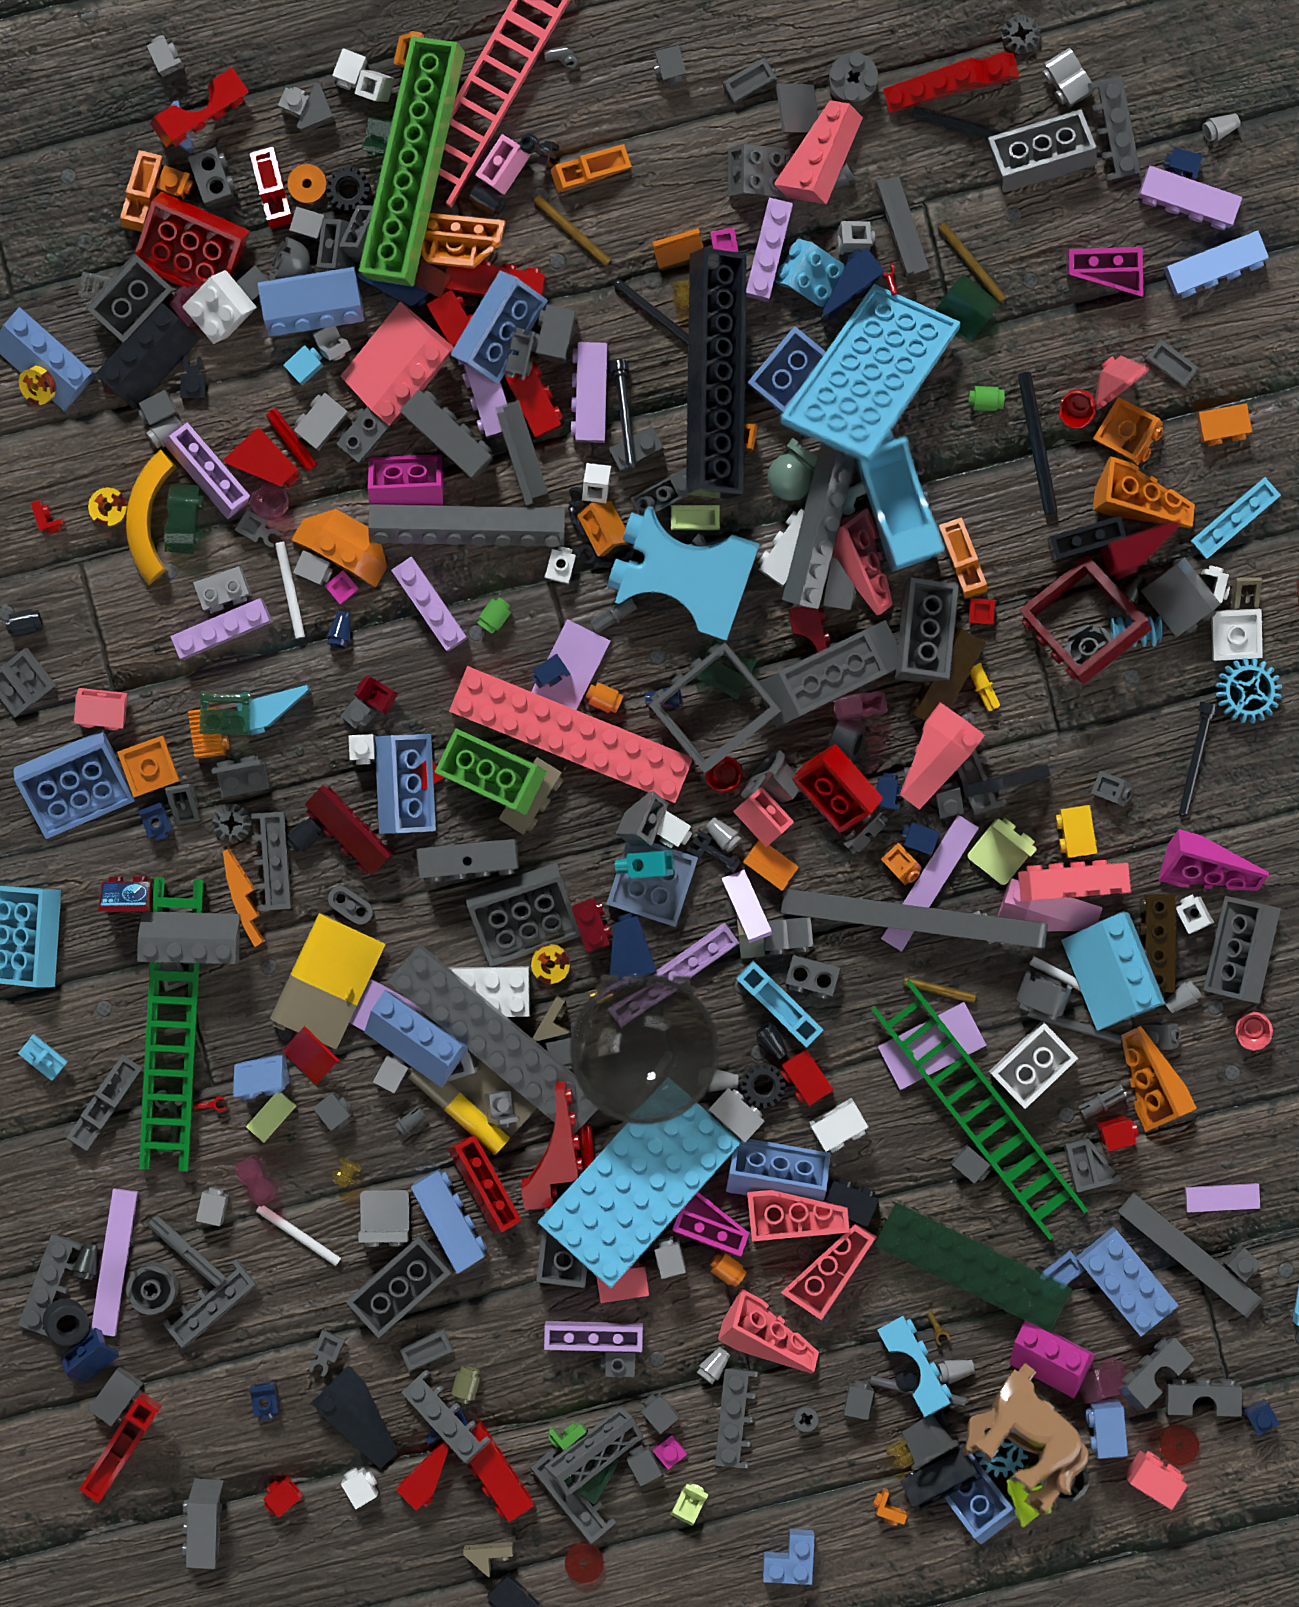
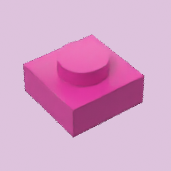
M734 228L710 232L713 249L739 252Z
M344 570L325 585L340 605L359 590Z
M672 1434L653 1449V1452L668 1470L687 1455V1452Z

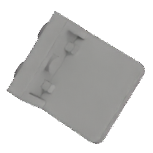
M365 1190L360 1194L361 1230L359 1232V1243H365L366 1247L379 1246V1242H389V1246H404V1242H408L410 1239L409 1192L406 1190Z

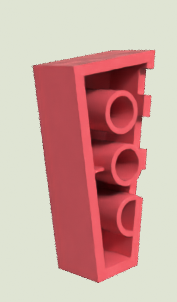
M857 1223L849 1230V1233H845L781 1292L820 1320L825 1317L877 1238Z

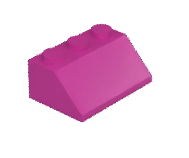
M442 454L369 458V503L375 505L443 506Z
M1025 1320L1014 1342L1009 1364L1018 1369H1021L1024 1363L1036 1371L1033 1377L1075 1398L1096 1354L1032 1320Z

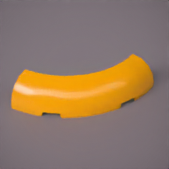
M162 449L149 460L139 474L131 491L126 513V532L130 553L140 575L148 585L167 571L156 552L150 529L152 505L155 496L164 481L177 468Z

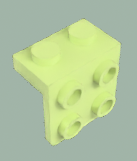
M996 818L970 850L968 858L997 882L1005 885L1027 857L1033 855L1036 848L1033 846L1035 841L1025 833L1021 836L1014 831L1016 826L1006 818L1002 821Z

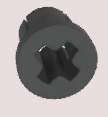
M809 1406L799 1408L794 1415L795 1426L803 1432L814 1430L818 1424L816 1411ZM802 1413H806L807 1416L811 1415L809 1422L806 1423L805 1420H801Z

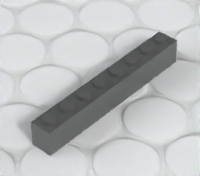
M821 442L782 600L816 609L819 608L856 457Z
M370 504L369 543L469 544L476 546L518 545L525 547L564 546L565 508Z

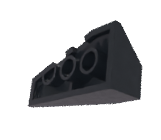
M348 1365L312 1400L311 1404L381 1469L398 1453V1450L380 1416L376 1403H374L366 1382Z

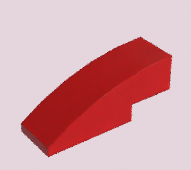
M270 147L250 153L259 193L270 228L274 229L291 224L293 216L274 148Z

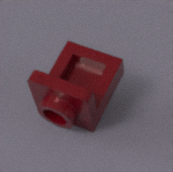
M366 675L360 681L355 692L356 697L387 714L399 694L369 675Z

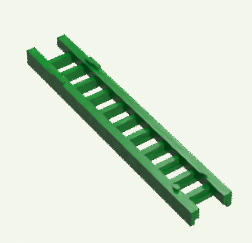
M154 877L152 912H164V907L192 909V913L203 912L204 879H194L193 899L164 897L165 878ZM150 962L139 1169H150L151 1149L167 1152L179 1150L178 1171L188 1172L200 963H189L188 972L160 970L161 962ZM160 980L187 981L188 997L159 996ZM159 1003L187 1005L186 1021L158 1020ZM157 1027L186 1028L185 1046L157 1044ZM156 1051L185 1053L184 1070L155 1069ZM155 1076L183 1077V1093H154ZM154 1100L182 1101L181 1118L153 1117ZM152 1124L181 1126L180 1143L151 1141Z

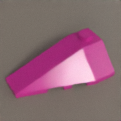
M1178 829L1167 846L1159 874V881L1189 888L1190 884L1204 885L1206 889H1212L1213 885L1226 886L1229 890L1258 891L1268 878L1269 872L1201 835Z

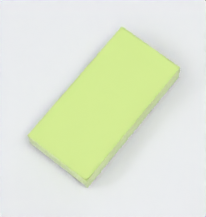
M671 505V530H720V505Z
M282 1092L274 1094L246 1127L262 1142H265L297 1105Z

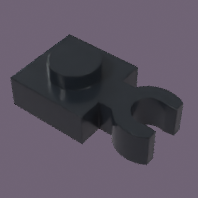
M184 357L183 363L187 369V374H180V398L206 399V374H199V370L203 366L202 358L197 357V364L190 366L189 357Z

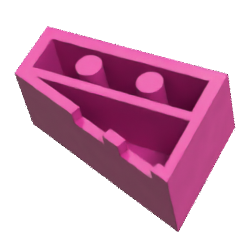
M1143 247L1066 249V274L1143 297Z
M699 1192L679 1212L671 1229L673 1233L737 1257H741L749 1236V1232L728 1215L724 1214Z

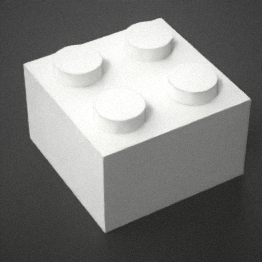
M226 270L211 276L182 306L213 344L229 337L257 308Z
M852 1098L810 1121V1125L824 1150H831V1152L844 1146L843 1142L851 1137L853 1140L860 1138L866 1134L865 1129L868 1128Z

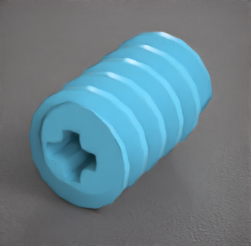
M1147 616L1146 619L1152 630L1140 640L1143 647H1146L1148 640H1151L1152 646L1155 647L1157 640H1162L1161 616H1156L1154 622L1151 616ZM1111 617L1110 634L1112 640L1132 624L1128 618H1126L1124 624L1122 617H1117L1114 624Z

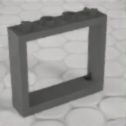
M718 642L707 651L710 655L702 661L698 658L688 666L691 670L685 676L681 673L669 682L672 687L665 692L663 689L659 690L651 697L653 702L649 705L704 773L709 771L782 711L727 643L721 645ZM725 653L767 704L769 709L705 760L661 705Z

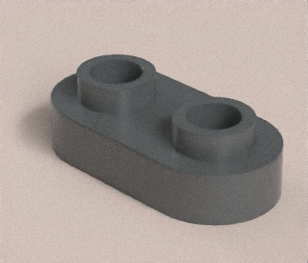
M344 886L335 887L330 891L328 902L333 909L356 924H365L371 920L373 908L369 902ZM339 894L345 895L346 899L343 903L337 901ZM359 907L364 908L366 911L363 917L357 914Z

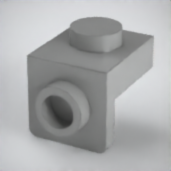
M336 326L322 328L313 333L321 355L328 360H339L346 355V352L351 350L348 341L340 337Z

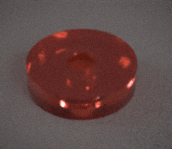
M1173 1425L1162 1433L1159 1448L1168 1462L1174 1465H1186L1196 1458L1199 1452V1440L1196 1434L1187 1426ZM1182 1441L1183 1447L1181 1449H1176V1442Z
M587 1542L575 1544L566 1554V1572L577 1582H592L600 1576L603 1570V1555L599 1548ZM587 1559L589 1564L582 1566L580 1560Z

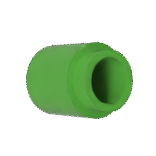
M975 386L974 391H969V405H973V410L997 411V409H1003L1004 390H1000L998 387Z
M500 597L497 600L492 598L479 615L480 619L477 623L493 634L495 630L501 628L512 613L508 610L511 605Z

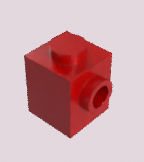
M287 1476L280 1483L275 1480L265 1489L267 1494L263 1498L265 1501L264 1506L269 1513L280 1517L302 1498L303 1493Z

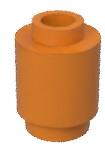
M597 682L595 686L590 685L585 698L589 699L588 704L607 713H610V711L616 713L623 695L618 694V690Z
M723 1252L721 1255L717 1253L709 1264L712 1266L710 1272L726 1284H732L734 1287L739 1285L747 1273L743 1269V1265L726 1252Z

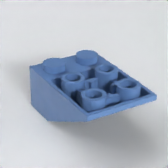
M285 1054L240 1062L234 1065L233 1095L234 1097L240 1096L241 1100L256 1098L261 1092H265V1096L278 1094L290 1083Z

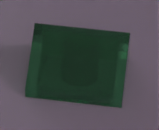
M962 274L934 311L959 321L960 328L957 332L972 342L1001 303Z

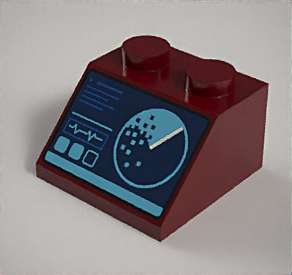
M123 876L109 877V881L102 882L98 912L152 910L154 881H148V876H133V881H123Z

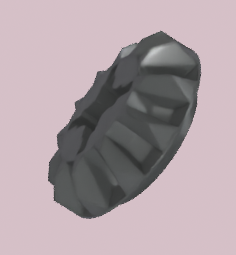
M1015 15L1007 20L1002 29L1004 45L1008 50L1016 54H1026L1033 51L1040 41V27L1035 19L1027 15ZM1019 25L1023 31L1029 32L1025 35L1024 43L1020 37L1014 36L1018 32Z
M237 804L222 806L215 812L212 821L216 835L221 840L229 843L243 840L249 834L252 824L248 811ZM233 812L234 821H238L242 825L234 826L230 834L229 826L222 824V821L230 820Z

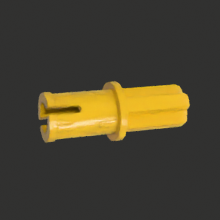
M979 663L973 666L969 674L975 684V692L978 691L987 711L998 708L1000 703L991 686L993 683L989 682L982 664Z

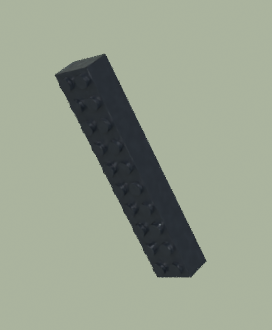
M705 247L690 254L686 494L731 499L743 495L747 254Z

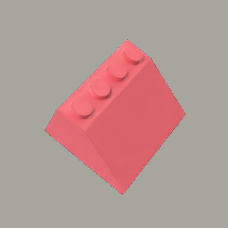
M399 302L342 373L341 378L371 411L390 426L396 424L403 416L399 410L419 389L423 391L450 358L454 347L406 305Z

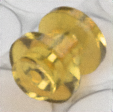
M689 280L671 283V288L675 289L677 297L673 299V304H678L679 308L689 307Z
M340 1157L339 1161L342 1166L339 1171L332 1172L331 1175L335 1177L333 1181L345 1188L347 1185L353 1186L352 1176L354 1172H360L362 1167L349 1159Z
M905 1438L899 1439L885 1448L887 1453H893L896 1458L893 1462L894 1467L900 1466L901 1469L908 1467L914 1462L911 1452H908L905 1446L907 1444Z

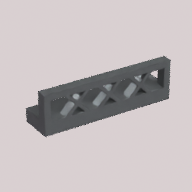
M899 176L884 181V178L877 180L875 186L905 278L929 270Z
M518 400L495 408L525 503L528 505L533 503L532 498L547 494L548 491Z
M619 1407L544 1467L568 1497L641 1440L643 1435L633 1417L623 1408ZM632 1428L634 1434L627 1440H622L624 1433ZM610 1444H614L612 1452L608 1455H603L605 1448ZM591 1459H595L594 1465L589 1470H584L586 1463ZM576 1474L574 1481L566 1486L564 1480L570 1475Z

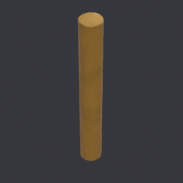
M905 977L903 986L909 987L905 981L910 979L914 986L921 991L974 1003L976 999V994L909 977Z

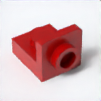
M41 500L30 503L39 531L46 532L49 535L61 531L60 527L65 526L63 519L49 522L52 514L48 504L44 505Z

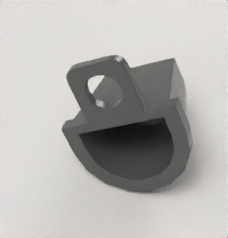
M775 750L770 753L752 771L745 781L748 785L741 794L743 798L753 795L762 786L778 805L794 799L800 788L792 780L796 774L784 760L785 754L781 750Z
M934 1415L923 1418L902 1432L915 1462L911 1466L912 1470L920 1469L930 1461L939 1459L960 1446L957 1440L953 1441L944 1428L937 1422Z

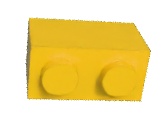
M1090 805L1058 809L1059 815H1055L1057 829L1062 830L1063 839H1059L1061 854L1065 853L1066 858L1096 854L1097 848Z

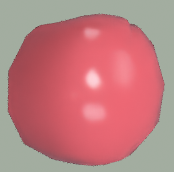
M1259 1012L1246 1013L1237 1021L1236 1036L1242 1047L1256 1051L1265 1048L1270 1043L1273 1036V1028L1271 1022L1264 1014Z

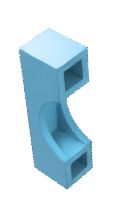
M754 961L736 977L806 1048L823 1031V1028Z
M902 1316L878 1329L890 1353L900 1352L908 1354L918 1363L921 1380L913 1397L924 1417L926 1418L950 1405L949 1398L953 1396L947 1385L941 1386L937 1379L941 1374L935 1363L929 1364L925 1357L929 1352L923 1341L917 1342L913 1335L917 1330L911 1319L906 1321Z

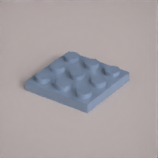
M626 842L621 859H627V854L672 850L674 874L642 878H629L628 873L616 874L607 905L676 927L698 857L653 843L652 846H635ZM639 861L640 869H643L644 867L642 861Z

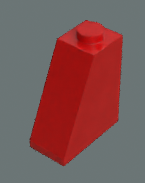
M259 427L223 459L227 465L281 488H284L286 485L290 487L299 479L297 476L300 473L299 469Z

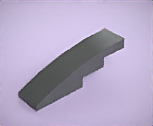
M122 1055L96 1091L93 1099L81 1114L80 1119L66 1139L87 1153L138 1077L142 1067Z

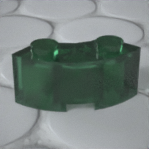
M171 483L166 508L168 509V519L164 532V552L194 554L195 546L200 545L201 530H197L199 510L203 511L204 496H200V486Z

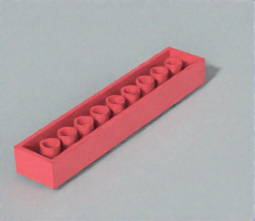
M468 666L449 712L646 792L654 791L660 797L674 803L693 761V758Z

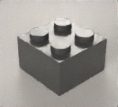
M546 305V310H541L538 321L541 332L535 335L537 339L535 351L539 359L567 364L577 319L576 311L552 305Z

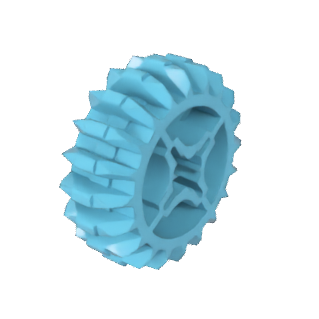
M1247 658L1242 659V666L1237 660L1233 661L1234 670L1230 666H1226L1225 671L1229 675L1227 676L1222 673L1219 675V678L1224 680V683H1216V687L1223 688V692L1215 693L1216 697L1223 696L1224 700L1218 702V705L1223 706L1227 704L1228 707L1224 709L1223 713L1228 714L1233 711L1231 715L1232 720H1236L1240 715V723H1245L1247 716L1251 724L1255 723V715H1257L1260 721L1265 720L1263 712L1270 716L1273 712L1269 706L1273 708L1279 706L1273 701V698L1281 699L1282 697L1281 694L1275 693V690L1281 689L1282 685H1274L1273 682L1278 680L1279 676H1270L1274 668L1270 667L1265 671V661H1262L1257 667L1258 661L1256 658L1251 660L1250 665ZM1242 671L1254 672L1247 682L1234 679ZM1260 677L1266 682L1267 696L1259 689ZM1230 685L1239 693L1237 705L1231 699ZM1251 685L1253 687L1251 690H1254L1255 695H1248L1246 697L1243 687ZM1251 699L1263 703L1262 706L1254 711L1243 710L1244 706Z

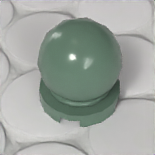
M792 438L786 445L790 449L789 453L780 455L772 462L767 477L770 490L775 496L785 501L799 500L809 494L817 457L808 449L804 450L799 445V442Z

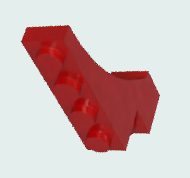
M1002 52L982 60L968 58L889 86L883 90L889 112L894 113L953 94L1000 85L1020 78L1014 54Z
M566 1081L556 1082V1118L549 1145L534 1171L528 1178L522 1179L521 1193L524 1210L552 1207L554 1199L558 1198L556 1183L576 1181L580 1172H583L582 1157L578 1158L577 1149H580L579 1135H574L573 1127L576 1126L575 1112L570 1111L573 1095L572 1090L567 1089Z
M143 1392L138 1396L102 1455L79 1488V1491L97 1503L101 1501L163 1405Z

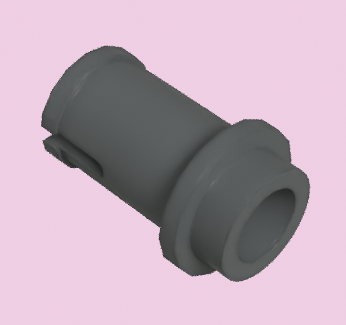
M417 1105L415 1109L402 1119L398 1118V1122L395 1125L403 1135L406 1133L410 1134V1130L426 1119L427 1116Z

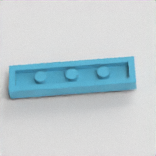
M1264 477L1190 542L1205 559H1208L1281 496L1280 493Z

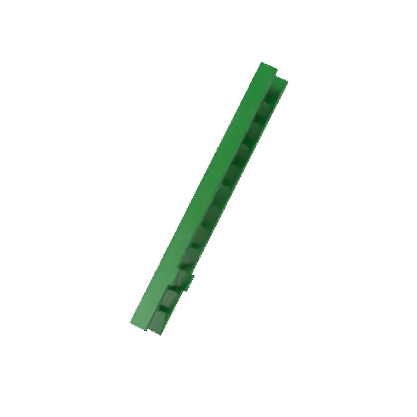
M906 980L905 982L918 999L888 1022L875 1006L871 1007V1010L1048 1239L1051 1240L1054 1237L1042 1223L1041 1219L1070 1197L1074 1199L1084 1213L1088 1212V1209L911 980ZM923 1004L933 1018L901 1041L891 1027ZM937 1023L938 1028L948 1037L916 1060L913 1056L915 1054L906 1046ZM952 1042L962 1057L931 1079L921 1065ZM967 1061L977 1075L946 1099L936 1084ZM982 1080L992 1094L963 1117H960L951 1103ZM997 1100L1006 1113L975 1136L966 1125V1122ZM1012 1119L1020 1131L989 1154L981 1142ZM1025 1140H1028L1035 1150L1004 1173L997 1165V1162ZM1040 1159H1043L1050 1169L1021 1192H1018L1011 1182ZM1057 1177L1064 1186V1189L1033 1211L1026 1201Z

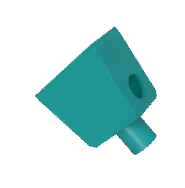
M672 850L627 854V859L615 860L616 874L628 873L629 878L673 875ZM639 861L643 862V869H640Z

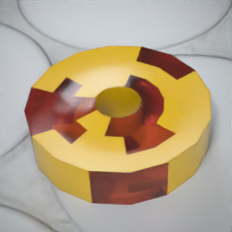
M31 366L20 374L18 380L19 388L29 402L43 405L55 396L56 383L52 375L43 367Z
M108 487L93 493L88 505L89 514L92 519L98 524L107 527L116 526L121 523L126 517L128 507L124 495L118 490ZM111 503L112 509L108 512L105 511V504Z
M543 945L532 956V972L543 983H558L569 972V956L558 945ZM552 960L555 962V965L550 968L547 967L546 962Z

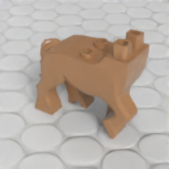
M1024 1363L1019 1371L1014 1370L1006 1379L993 1402L991 1411L971 1417L967 1424V1441L963 1454L967 1456L981 1451L986 1455L984 1459L990 1463L998 1447L1006 1437L1022 1449L1038 1454L1039 1462L1036 1466L1028 1470H1020L1010 1480L1015 1484L1017 1481L1024 1484L1025 1488L1023 1490L1028 1494L1039 1482L1045 1481L1044 1488L1032 1492L1024 1501L1043 1516L1061 1492L1071 1494L1072 1480L1086 1467L1089 1454L1086 1446L1081 1442L1078 1432L1072 1425L1054 1411L1055 1408L1050 1403L1037 1398L1034 1393V1384L1030 1381L1036 1371Z

